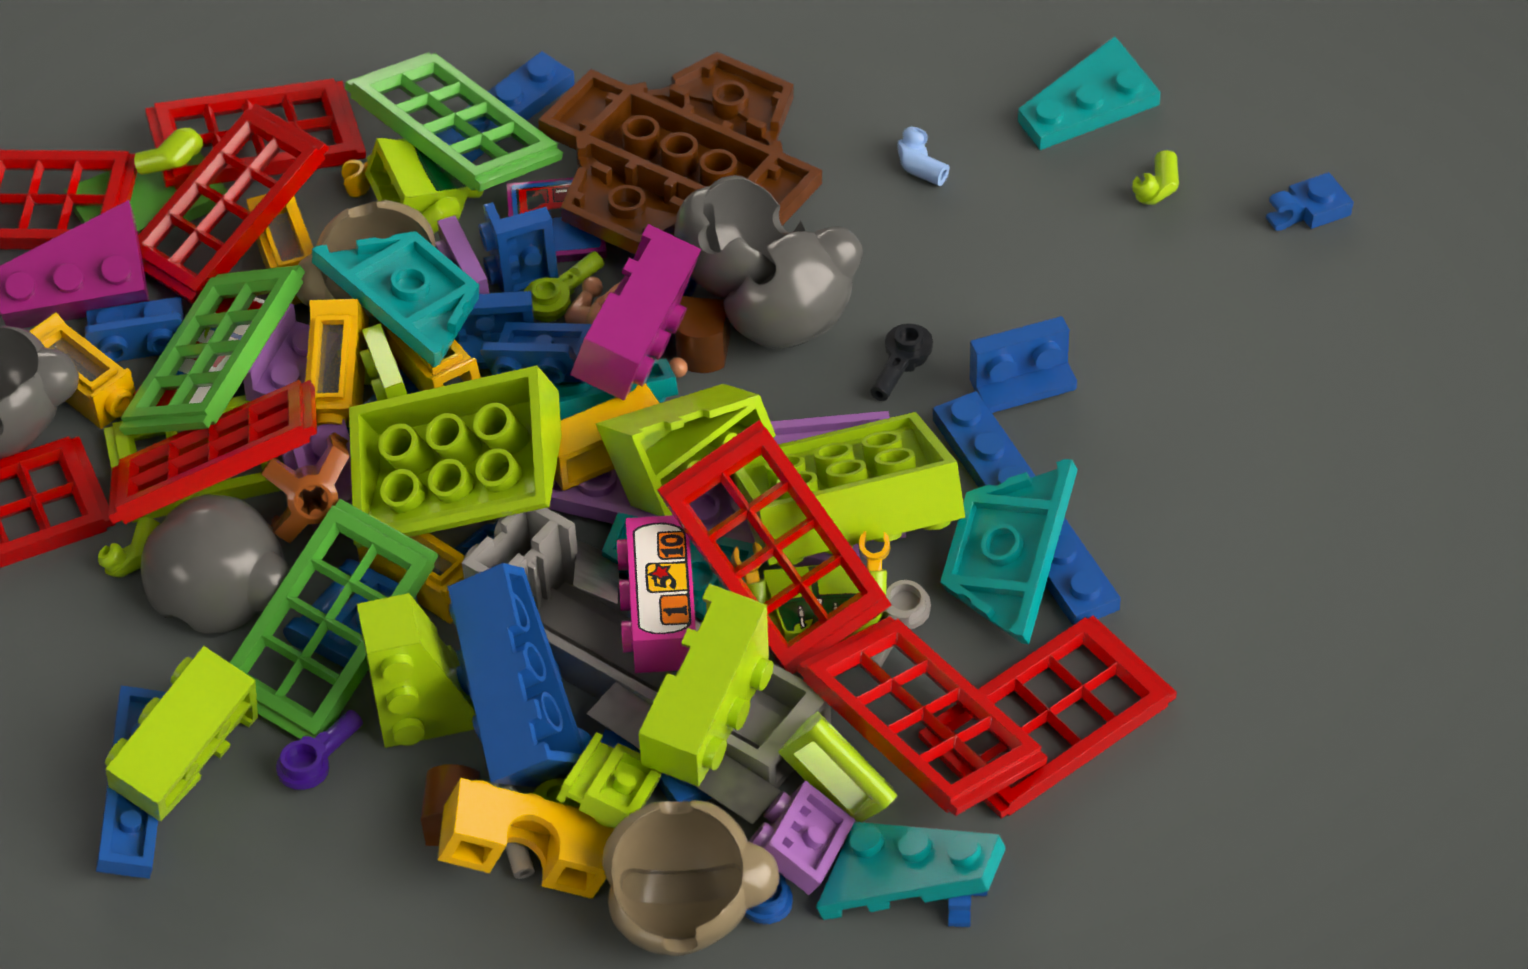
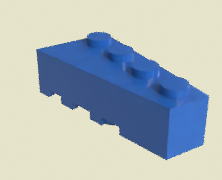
M501 563L448 586L451 599L450 614L458 631L491 783L536 787L545 781L570 773L585 749L524 568Z

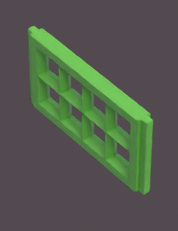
M428 52L346 81L345 90L351 93L350 98L472 191H483L562 160L563 152L557 148L555 141L436 53L430 54ZM433 77L445 87L428 93L415 82ZM400 88L412 99L395 105L382 94ZM460 97L472 107L454 113L441 102ZM426 108L439 119L421 125L408 114ZM485 116L498 127L481 133L468 122ZM453 128L466 139L448 145L435 134ZM512 136L524 145L525 148L508 153L495 142ZM480 149L493 160L475 166L462 155Z
M301 265L217 274L216 277L210 278L121 416L123 420L119 427L124 435L208 429L210 425H216L304 283L301 278L305 271ZM269 294L260 309L248 310L256 295ZM235 298L227 312L215 313L223 299ZM250 324L241 340L228 341L238 325ZM216 328L208 343L196 344L204 329ZM231 355L221 371L209 372L218 356ZM197 358L188 374L176 375L185 359ZM211 386L201 403L189 404L199 387ZM178 389L168 405L156 406L166 390Z
M339 499L335 506L332 505L230 661V664L256 680L258 715L300 740L304 736L315 738L319 733L325 732L334 724L369 670L363 636L335 619L352 592L369 601L387 598L360 582L376 555L379 554L407 570L391 597L410 593L413 598L416 597L435 567L434 563L439 557L435 551L342 499ZM339 533L369 548L352 576L322 560ZM315 570L344 586L327 614L298 598ZM290 608L320 624L303 652L273 636ZM328 630L358 646L340 675L310 658ZM266 646L295 662L277 691L248 674ZM303 668L333 685L316 713L286 697V694Z

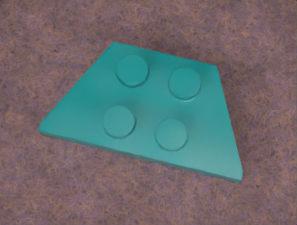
M416 231L394 234L384 239L373 237L356 240V249L329 253L327 244L319 245L312 249V263L352 298L358 299L367 311L432 367L440 365L479 299L480 285Z
M1071 459L1057 461L1058 469L1031 478L1025 472L1008 478L1002 484L986 485L966 492L963 502L965 518L958 519L940 581L948 593L1021 644L1029 645L1078 471Z

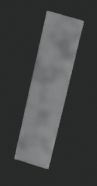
M577 541L578 554H576L573 586L618 604V564L603 557L602 550Z
M615 682L587 712V715L640 749L639 731L652 705ZM724 754L719 767L716 770L709 769L700 786L697 787L751 824L757 820L781 792V790L726 754Z

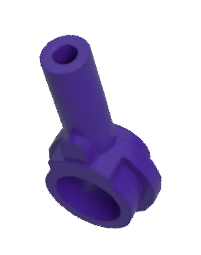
M348 710L329 729L319 733L315 738L304 736L301 740L286 745L281 751L276 764L279 780L285 786L297 790H306L322 783L329 773L328 757L363 725L361 717L355 711Z

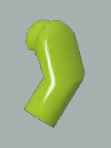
M184 127L175 130L158 148L135 154L134 161L139 174L144 175L186 165L193 156L201 151L203 147L202 137L192 128Z
M1163 150L1155 155V175L1144 173V181H1141L1138 176L1133 180L1132 190L1136 194V199L1142 204H1157L1178 189V159L1173 151Z
M141 518L137 522L131 544L124 548L117 543H111L110 547L105 545L98 554L99 565L105 568V573L112 577L122 578L140 569L145 542L150 533L160 523L152 518Z

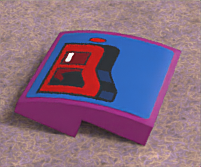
M573 178L506 183L509 217L547 207L552 218L557 263L580 261L592 251L598 253L602 258H607L606 242L569 225L561 219V206Z

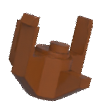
M336 432L331 433L326 439L328 447L316 465H305L294 471L276 458H273L266 463L261 471V475L286 495L288 506L281 517L278 515L274 516L271 521V527H273L275 535L288 543H291L308 524L321 523L332 505L335 506L339 500L335 483L349 458V453L346 446L348 440Z

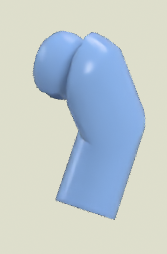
M917 127L906 128L903 131V138L898 141L897 145L903 169L935 185H943L949 173V165L928 156L927 148L924 146L928 136L924 130Z

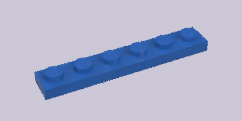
M977 391L933 407V422L978 488L986 485L1002 484L1008 478L1025 472L1028 473L1030 478L1036 476ZM1064 517L1045 586L1072 625L1085 617L1088 619L1094 615L1099 619L1119 611L1121 597Z

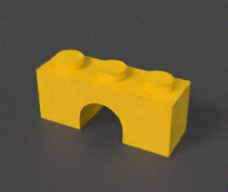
M460 778L444 805L438 861L490 873L507 843H519L529 847L539 857L543 868L542 887L593 899L606 879L602 866V855L606 841L614 828L599 824L593 817L579 811L580 807L546 800L536 794H522L495 787L486 781H471Z

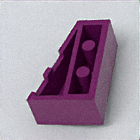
M130 200L0 265V314L6 326L19 328L37 326L55 312L63 321L87 317L86 311L149 301L136 220Z
M648 224L641 236L634 259L629 258L622 270V274L625 276L615 292L609 293L588 330L570 375L621 400L626 399L634 384L643 387L654 366V359L659 360L671 333H676L687 308L680 305V301L701 249Z

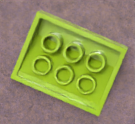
M537 365L349 407L352 505L408 537L550 507L562 436L559 390ZM354 540V545L357 548L365 547Z
M917 412L778 444L852 548L853 545L859 544L860 536L865 531L866 542L872 540L884 542V532L888 535L889 541L900 538L904 532L921 528L925 530H938L947 527L951 521L965 518L957 461ZM762 455L731 475L732 481L748 503L780 482ZM788 491L756 513L775 540L806 519V516ZM748 521L755 542L761 545L762 548L766 547L763 540ZM814 528L782 550L792 565L800 563L806 556L822 552L832 554ZM774 556L767 560L768 565L776 564L780 566Z

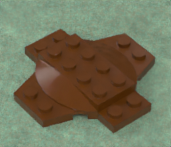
M715 52L673 74L672 84L663 89L647 90L646 82L627 85L590 69L538 119V127L542 133L554 141L577 150V164L579 168L561 206L562 221L636 254L641 236L648 224L674 236L678 211L689 194L695 190L711 186L722 177L737 175L758 184L773 196L780 205L779 219L783 226L822 184V169L783 153L781 140L777 141L794 98V84L720 52Z

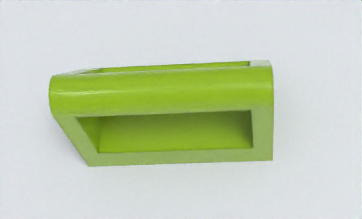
M818 711L811 715L778 751L804 780L854 818L855 822H863L888 807L897 797L893 787Z

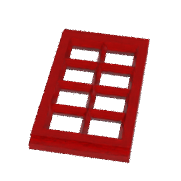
M334 78L154 103V107L145 108V115L155 148H158L177 130L175 122L199 118L205 119L208 133L199 134L203 140V147L212 146L214 148L228 131H219L215 116L242 113L247 108L252 109L257 104L264 109L283 107L287 121L306 133L332 130L336 145L328 146L329 150L324 155L326 159L317 169L341 166L348 160L366 159V149L343 81H334ZM322 101L327 116L298 120L293 105ZM254 134L249 141L253 142L256 155L258 156L265 148L263 138ZM287 152L278 153L263 170V173L268 176L284 174L297 158ZM257 156L240 159L251 164ZM186 164L179 168L161 171L165 187L174 186L175 189H179L199 164L190 166ZM228 164L212 184L237 181L243 173Z
M257 104L252 109L247 108L138 235L145 274L194 304L210 278L216 277L217 274L230 272L326 159L324 155L329 150V147L324 142ZM256 134L269 143L251 164H248L236 157V155L249 139ZM282 149L297 159L277 181L263 173V170ZM229 164L243 174L226 194L222 195L209 186ZM256 180L270 190L250 212L236 202ZM203 195L215 202L216 205L202 222L196 226L184 219L183 216ZM229 211L244 221L228 240L223 243L210 235V232ZM177 226L190 234V236L173 256L169 257L156 248L171 230ZM203 242L216 250L217 253L199 274H196L183 266V264Z
M0 150V187L5 170L33 171L27 194L0 193V205H24L17 229L0 228V249L32 250L71 230L67 229L74 205L101 206L100 214L131 200L138 173L134 161L135 154H130L129 151ZM72 171L66 194H37L43 172ZM82 171H111L105 194H76ZM34 205H63L56 229H28Z
M297 380L223 413L216 425H210L208 429L182 431L119 459V464L112 468L108 516L112 524L119 521L127 524L309 443L310 437L317 434L315 387L311 380H308L301 384L300 380Z
M760 420L657 489L668 509L726 590L758 601L742 577L772 556L778 561L793 583L764 602L767 605L768 649L781 668L791 674L798 672L799 663L841 642L892 606L884 591ZM762 455L780 482L748 503L730 476ZM721 482L740 510L708 531L689 504ZM788 491L806 516V519L775 540L756 513ZM748 519L766 547L734 568L716 543V540ZM814 528L833 556L801 577L782 550ZM841 565L859 590V593L827 614L809 586ZM800 593L819 621L787 642L768 614Z
M67 436L0 459V483L18 477L26 495V498L0 506V568L106 532L108 527L116 525V523L112 524L108 516V502L79 436L72 439ZM60 463L68 483L37 493L29 473ZM73 495L82 516L51 527L43 505ZM32 510L40 531L9 541L1 520Z
M1094 615L1088 619L1086 617L978 689L993 704L1015 691L1040 714L1022 726V730L1030 734L1048 722L1072 745L1067 751L1048 764L1046 763L1038 768L1036 772L1013 788L1007 786L986 798L983 802L1001 819L1006 815H1012L1167 708L1168 703L1176 699L1177 692ZM1083 644L1108 667L1084 685L1059 662V660ZM1047 668L1055 672L1074 690V692L1050 708L1024 685ZM1115 675L1142 698L1117 716L1091 692ZM1081 698L1107 721L1106 724L1083 740L1057 716V714ZM958 703L936 717L955 735V730L973 719ZM927 727L919 731V739L929 749L942 743ZM999 742L979 757L987 763L1008 748ZM952 750L938 757L960 779L974 772Z
M889 616L798 665L797 671L804 677L803 682L946 813L951 812L954 816L959 815L1044 766L1047 762L1048 756L1041 751L1042 746L899 619L894 620ZM892 646L915 665L893 678L871 659V657ZM856 665L860 666L879 684V686L858 697H855L834 678ZM922 674L928 676L947 693L925 706L919 703L902 687V685ZM887 693L892 695L911 713L889 726L884 724L865 706ZM953 702H957L978 721V723L956 735L933 715V713ZM919 721L942 741V743L920 755L896 735ZM986 730L1010 750L988 764L964 743ZM950 750L974 770V772L953 784H950L928 764Z

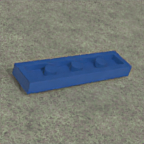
M541 51L487 92L527 121L575 85L574 71ZM485 116L468 122L481 133L498 127ZM453 128L435 134L448 145L466 139ZM476 149L462 156L472 163L484 152Z
M121 685L112 748L121 738L130 739L140 726L138 719L145 706L154 697L161 699L166 692ZM108 780L96 872L150 879L158 820L108 786Z

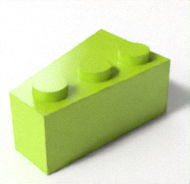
M727 384L716 385L596 423L630 505L657 516L672 515L657 492L658 488L752 424L760 420L772 437L776 436L760 395Z
M710 583L702 597L703 601L706 602L707 613L698 631L688 628L681 642L682 646L690 648L685 660L675 676L669 673L666 674L639 731L641 765L697 787L700 786L709 769L716 770L721 764L726 751V740L733 729L740 730L749 714L751 698L756 690L763 691L766 688L773 672V661L769 660L767 605Z
M410 593L357 603L384 747L413 745L421 740L474 730L473 716L476 713L470 695L463 691L457 678L456 668L460 665L457 654L451 645L446 646L441 640L436 626Z
M205 646L201 648L193 659L188 656L182 660L171 677L170 682L173 685L161 699L154 697L145 706L138 719V724H140L138 729L129 740L121 738L113 746L105 760L108 786L160 822L201 779L199 771L214 754L221 758L229 750L231 743L226 741L225 738L240 722L249 728L258 719L256 680Z

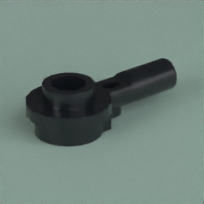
M911 323L900 324L887 333L885 349L889 355V360L870 390L871 395L876 400L886 401L904 372H914L916 367L926 362L933 349L932 335L926 328Z

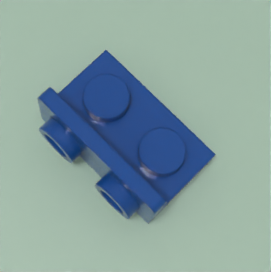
M493 202L483 205L485 223L479 224L478 227L483 247L486 252L489 251L490 256L483 258L484 269L490 285L498 283L502 293L524 291L531 282L546 277L558 278L553 224L547 207L500 219Z
M174 297L86 311L87 326L85 327V337L88 342L114 362L161 355L185 318L182 298Z
M1063 316L970 341L969 380L974 390L978 392L992 413L1077 389V379L1068 363L1070 329Z

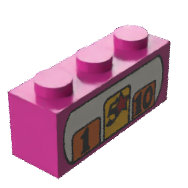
M673 515L626 518L627 539L617 540L618 570H629V579L619 580L621 611H631L632 620L621 621L623 653H634L635 673L678 671L690 649L681 644L688 628L696 631L690 539Z

